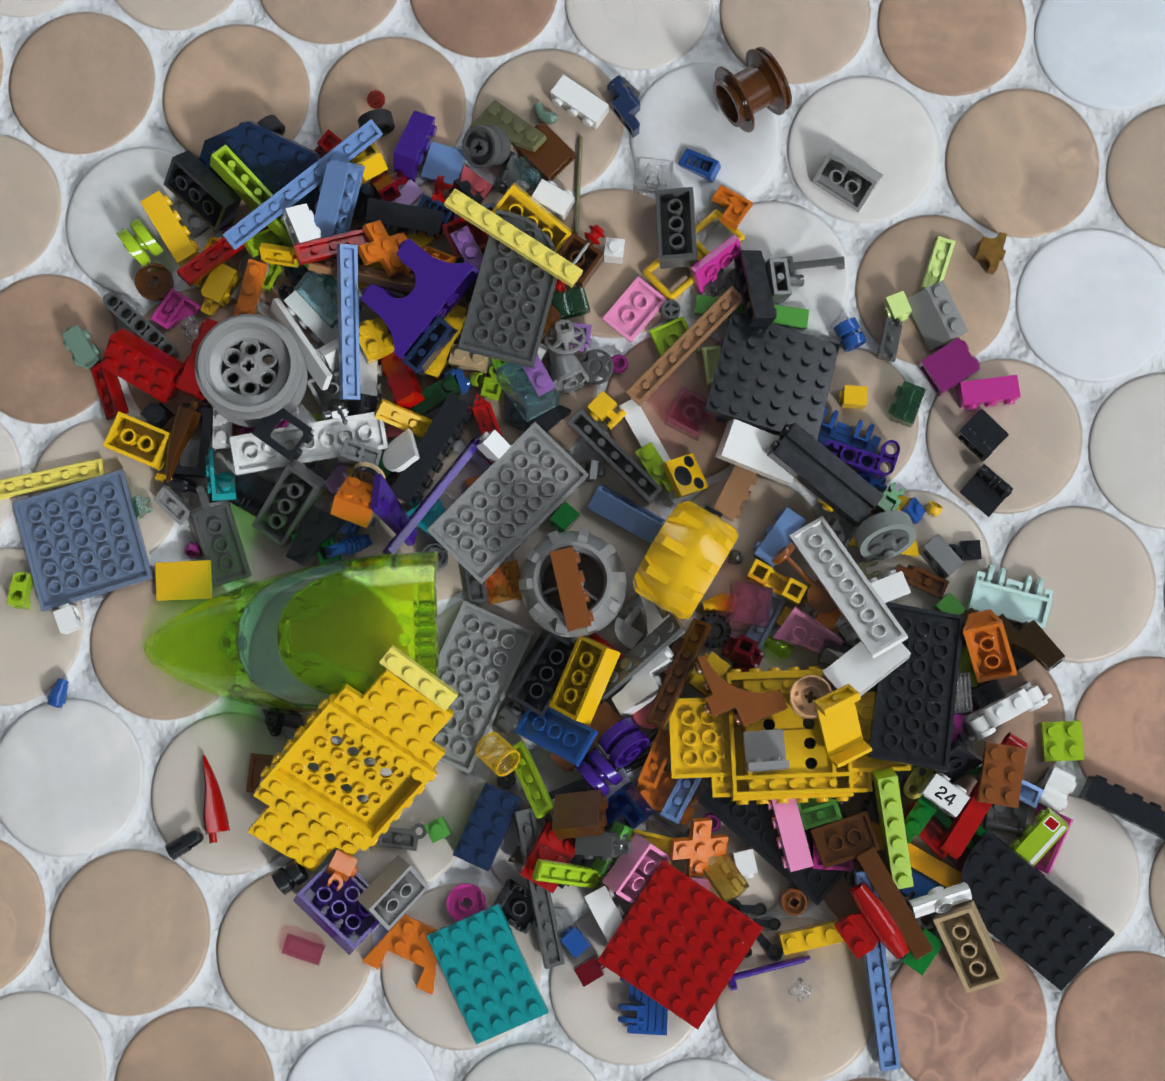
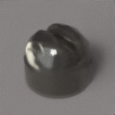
M736 549L731 550L727 556V563L742 564V553Z

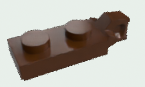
M898 564L895 568L896 573L903 572L908 585L938 599H942L949 584L948 580L915 565H908L906 568Z

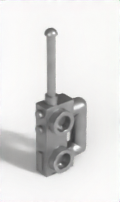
M340 398L332 399L331 403L320 407V413L324 419L341 418L344 425L348 424V420L345 417L348 416L349 410Z

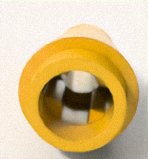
M723 592L704 600V611L716 612L731 609L732 604L729 593L724 594Z

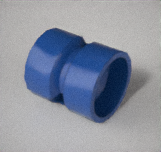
M855 317L847 319L833 328L837 338L842 339L840 344L845 353L867 342L863 332L858 331L860 326Z

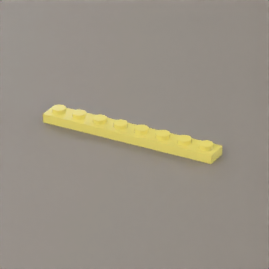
M454 189L444 202L446 208L571 288L582 275V269L457 189Z

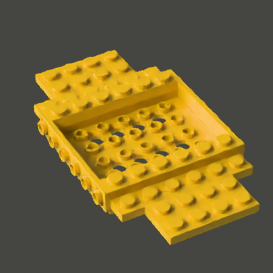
M810 666L808 670H800V667H789L786 671H781L779 667L769 668V671H761V668H751L749 672H741V669H730L729 673L725 674V677H721L729 684L750 692L764 693L781 690L788 706L785 711L742 728L740 724H736L733 717L734 710L715 718L707 715L703 707L705 698H679L669 718L671 779L711 778L712 798L731 797L732 801L737 802V805H748V801H756L757 804H769L768 800H776L777 804L789 803L788 799H796V803L809 802L808 799L815 798L816 802H829L828 798H836V801H848V797H853L854 793L873 792L872 771L892 767L894 771H910L911 766L867 758V753L837 768L827 758L818 717L812 719L814 727L806 729L803 726L804 718L798 716L789 704V692L793 684L807 675L821 677L822 671L825 669H820V666ZM875 691L864 693L860 697L861 699L855 702L862 738L868 745ZM809 693L807 696H805V698L815 700V698L812 697V693ZM766 719H771L775 724L773 730H783L786 760H789L790 768L786 770L747 773L743 733L766 730L763 727V722ZM806 738H813L816 744L813 749L805 747L804 741ZM808 758L816 760L817 766L814 769L806 767L805 762Z
M387 668L364 694L346 683L338 694L335 693L334 695L331 693L327 699L323 698L317 707L318 710L315 713H310L306 719L307 723L304 726L300 725L294 734L295 737L292 740H287L283 746V751L281 753L277 752L271 761L272 764L269 767L265 766L260 774L262 779L253 796L268 806L251 824L248 833L290 859H295V862L311 872L316 870L334 848L353 856L359 849L366 851L370 846L373 847L378 841L379 836L388 831L392 821L399 819L402 810L405 807L408 808L412 804L414 797L424 791L426 784L435 779L438 773L436 771L437 762L445 755L446 749L432 739L453 717L454 711L450 708H447L446 711ZM339 736L342 738V742L335 744L331 741V738ZM349 747H356L359 752L352 755L347 749ZM371 757L375 760V764L367 765L364 759ZM316 763L319 765V769L311 770L308 764ZM383 768H388L391 770L392 774L389 776H384L381 774L380 770ZM331 773L335 775L336 779L328 781L324 776ZM349 784L352 790L343 791L341 785ZM364 794L368 797V800L361 802L357 796Z

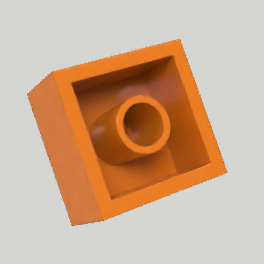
M347 476L334 497L330 514L367 528L375 516V513L370 509L373 484Z

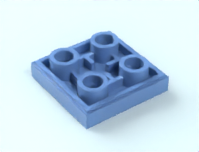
M431 142L421 178L435 182L437 176L441 175L445 176L444 182L446 184H454V180H460L466 161L463 151Z

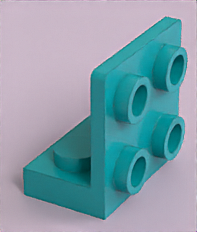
M209 449V455L205 456L208 494L212 493V501L236 499L234 473L222 472L215 474L213 449Z

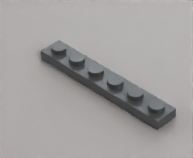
M671 614L616 663L599 704L606 701L685 631L676 615Z

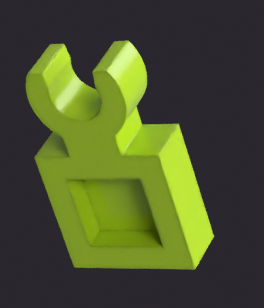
M490 366L488 371L490 378H484L480 396L498 401L503 381L498 379L502 377L503 369H500L498 374H494L492 371L493 366Z

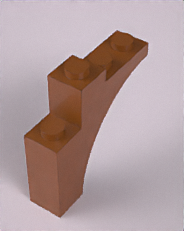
M705 655L697 658V664H695L698 675L702 674L705 680L702 683L704 690L707 694L710 693L711 695L705 698L703 707L706 714L711 715L712 718L734 710V720L737 725L740 724L743 728L785 711L788 708L781 690L759 693L737 688L722 679L714 671Z

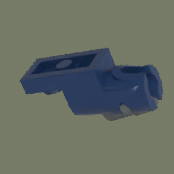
M619 75L607 85V89L614 100L611 102V110L634 138L639 134L640 123L634 116L640 111V92L629 81Z

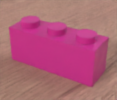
M1017 375L964 381L956 386L959 407L966 408V410L977 409V406L985 405V408L997 406L996 403L1011 405L1015 404V401L1021 397Z

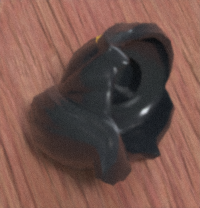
M365 183L360 187L352 219L366 216L369 198L376 199L377 192L372 185Z

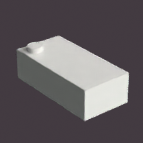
M736 419L727 422L715 457L784 485L792 484L794 479L792 475L767 456L770 451L769 446L773 441L779 439L778 436Z
M859 642L823 670L821 677L826 680L833 691L850 684L860 693L861 697L908 660L911 653L901 642L873 659L862 642Z

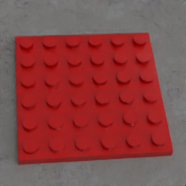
M662 859L597 961L698 1030L764 927Z

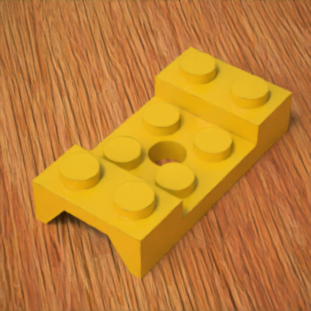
M380 316L370 321L366 320L359 323V345L368 365L388 356L395 349L393 337L388 333L389 328Z

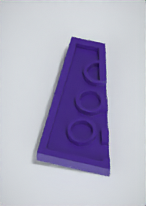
M382 474L374 475L370 509L396 534L408 520L409 516ZM416 527L404 541L407 546L415 545Z

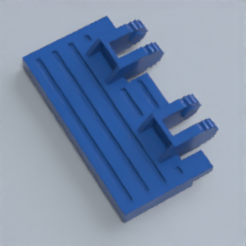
M825 406V410H824V414H823L822 421H823V419H824V416H825L826 413H827V410H828V409H827V408H828L827 406ZM834 410L829 425L821 423L817 440L821 444L828 440H833L873 454L876 453L881 438L873 435L871 443H869L875 425L870 424L868 426L865 438L858 436L863 426V420L860 419L853 436L850 435L853 427L844 423L837 422L835 429H833L839 413L837 410ZM830 446L827 447L829 451L834 452ZM843 452L845 460L852 459L850 452ZM863 457L861 459L864 466L868 467L870 465L868 458Z
M620 977V981L627 982ZM629 983V1001H636L637 1004L620 1003L618 1009L636 1010L637 1017L622 1015L618 1017V1021L636 1023L627 1024V1033L667 1036L668 1009Z

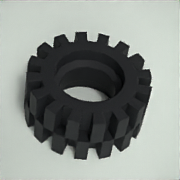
M709 613L700 619L709 624L715 623L721 629V633L717 638L707 637L704 643L705 647L718 648L729 640L731 626L723 615Z

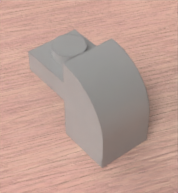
M636 605L633 609L629 607L624 614L625 621L617 617L615 622V635L618 641L630 650L638 644L643 636L641 632L631 626L642 611Z

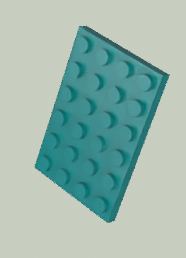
M499 903L427 934V939L476 1045L548 1014L549 1010Z

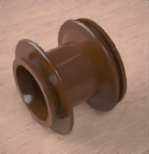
M763 47L748 50L745 58L747 68L735 75L721 66L715 70L713 89L721 111L733 126L739 127L748 133L754 130L755 113L767 107L774 114L782 115L792 104L789 83L775 57Z

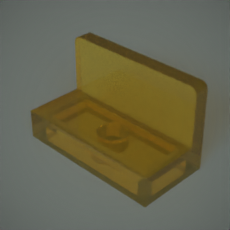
M728 854L722 855L714 864L702 870L719 897L725 902L741 896L749 887V884Z

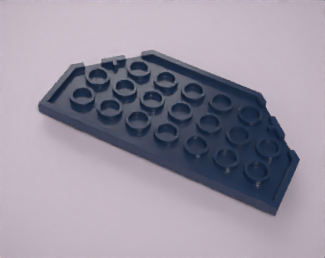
M248 121L205 140L199 160L234 191L210 166L211 155L226 144L273 195L320 159L317 152L254 121ZM321 184L293 206L307 203L309 210H312L315 217V205L319 200Z

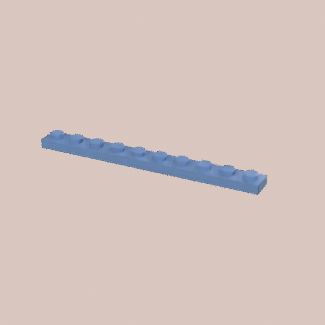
M372 119L222 236L235 251L284 213L285 208L293 206L321 184L324 178V167L327 162L335 160L349 162L380 138L383 133Z
M864 870L854 871L855 885L863 882L879 898ZM878 941L874 950L864 956L878 1064L882 1072L900 1069L901 1066L886 950L883 944Z

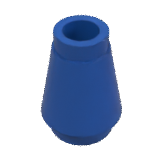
M57 679V682L46 698L48 699V705L62 708L63 704H66L69 681Z

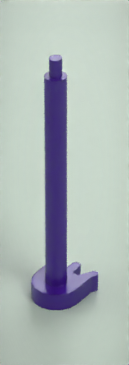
M810 955L806 957L799 956L734 973L728 982L730 990L738 989L735 980L805 963L806 960L811 959Z

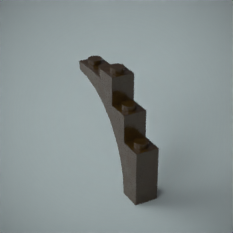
M972 607L969 610H965L961 614L962 616H965L964 626L966 624L968 615L971 613H975ZM1003 613L997 616L1003 621L1011 648L1027 654L1048 672L1064 661L1065 655L1035 620L1030 623L1028 621L1024 622L1018 628L1019 631H1017ZM964 633L962 637V646L967 645Z

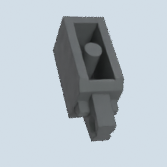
M604 831V835L576 837L575 855H582V859H594V856H600V860L612 861V857L631 854L632 841L620 839V835L617 832Z

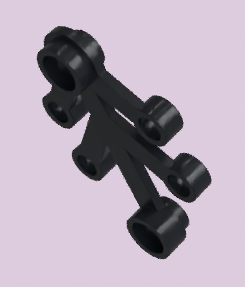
M734 898L726 901L730 905H735L736 909L742 913L764 915L767 911L763 903L742 905L739 900ZM760 905L764 907L762 913L757 912V907ZM772 917L769 920L753 919L764 928H771L772 930L779 929L781 925L776 917ZM773 920L778 922L776 927L771 926ZM760 933L757 941L766 949L767 957L771 961H779L783 956L780 946L771 944ZM751 948L749 954L746 955L744 958H749L752 955ZM777 949V955L772 956L771 950Z

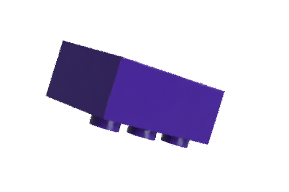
M413 111L393 152L394 173L401 170L407 180L416 181L432 136L434 137L437 131L435 117Z

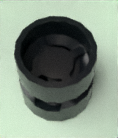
M295 859L286 863L285 869L281 867L271 874L277 888L284 895L292 891L295 884L300 885L309 879L305 868L295 862Z

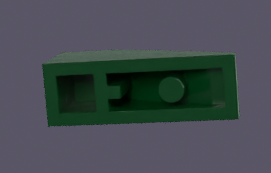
M451 374L423 390L422 393L425 400L408 410L423 416L442 406L450 393L458 398L462 390Z

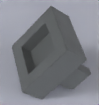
M590 460L585 462V471L589 474L585 481L591 482L597 480V477L605 476L606 469L598 467L599 461Z

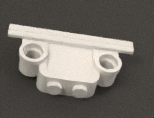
M1030 681L1006 693L1005 697L982 709L979 708L965 715L964 727L969 734L967 738L972 741L975 738L980 740L991 735L999 725L1025 711L1032 712L1048 703L1047 699L1052 697L1051 693L1043 695L1038 685L1032 686Z

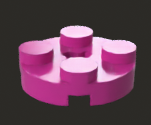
M470 883L460 884L450 892L447 898V911L454 920L458 921L485 909L486 897L478 886ZM464 898H468V901L472 902V904L469 905V909H466L465 906H461V902L464 901Z

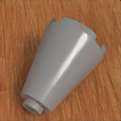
M557 340L552 341L551 346H553ZM561 343L557 349L565 350L564 344ZM549 349L551 380L555 385L553 391L557 394H560L559 391H564L567 394L585 386L584 382L589 381V376L575 354H558Z

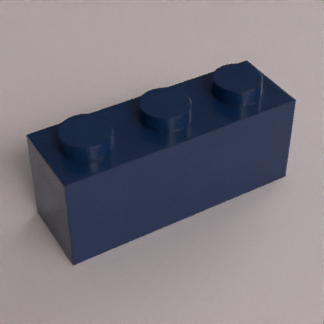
M438 316L404 358L403 362L417 374L423 375L458 330L444 318Z

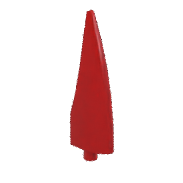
M202 755L205 782L203 820L205 835L209 834V843L211 844L217 843V833L230 831L219 784L206 756Z

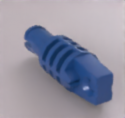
M368 534L355 535L341 539L337 544L326 546L325 553L331 552L327 554L328 558L338 555L348 556L361 552L371 546L372 541Z

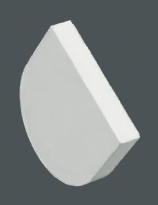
M410 429L405 430L391 441L385 450L383 465L389 471L401 472L420 459L414 435Z

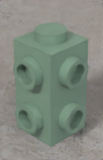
M74 325L67 328L66 332L62 334L64 338L63 344L68 351L71 350L73 353L72 360L77 367L81 366L87 370L102 361L99 356L101 351L96 344H92L90 340L92 336L86 328L83 329L79 325Z

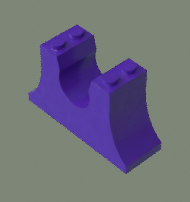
M409 238L399 245L397 255L415 274L416 283L413 291L406 297L396 298L392 293L371 284V286H367L363 290V296L360 298L386 323L393 337L394 353L401 359L408 355L438 316L446 318L475 282L479 274V270L469 262L448 263L432 257Z

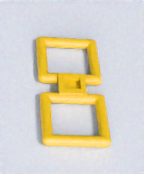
M719 209L713 210L696 225V235L714 219L717 218L720 221L723 213ZM723 224L733 235L739 238L740 243L745 240V235L738 228L734 230ZM697 240L698 261H700L709 254V251ZM658 258L642 271L643 275L667 300H674L694 283L693 276L691 275L670 292L652 273L660 266Z

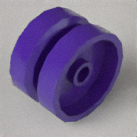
M626 718L610 727L601 737L599 745L606 754H610L609 758L616 767H624L635 761L646 751L650 740L643 731H639V726L632 718Z
M594 747L588 753V758L594 765L591 766L583 759L579 767H575L592 789H600L605 796L610 792V787L604 780L607 778L612 785L616 786L623 778Z

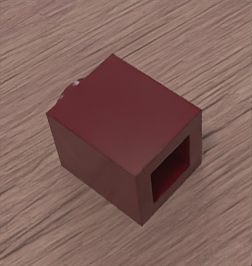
M595 955L574 966V971L583 987L604 975L603 969L606 967L597 961L598 959Z

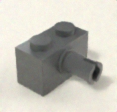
M769 258L765 262L770 290L773 293V302H784L792 295L791 286L802 287L805 280L801 279L804 278L802 274L789 275L787 258Z

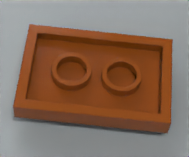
M985 742L977 794L978 802L1018 808L1026 748Z

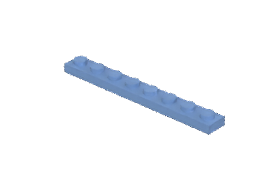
M337 244L340 400H361L358 246Z

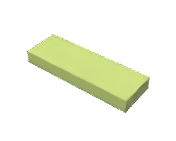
M941 236L936 237L921 284V290L944 280L956 241Z

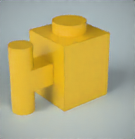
M603 390L587 406L588 416L593 421H599L603 424L607 418L610 419L606 424L610 430L627 413L620 409L616 414L614 411L618 408L617 403Z

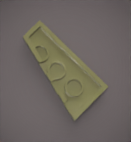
M496 100L470 125L471 128L474 126L498 125L505 130L511 143L535 152L547 140L545 134Z

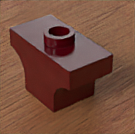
M741 634L739 638L729 637L721 656L751 669L759 667L765 653L758 648L759 642Z

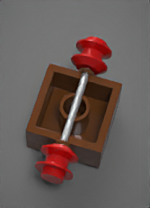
M589 225L591 231L589 233L584 232L586 241L572 233L558 252L560 256L583 270L582 275L575 283L582 290L604 261V253L593 246V244H600L598 240L600 237H605L603 234L604 230L598 225ZM557 279L555 290L566 292V284Z

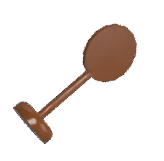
M791 542L785 545L773 557L771 562L779 565L786 560L811 585L808 588L807 599L814 610L821 613H829L837 609L838 607L820 581L816 580L814 582L789 557L794 551V545Z

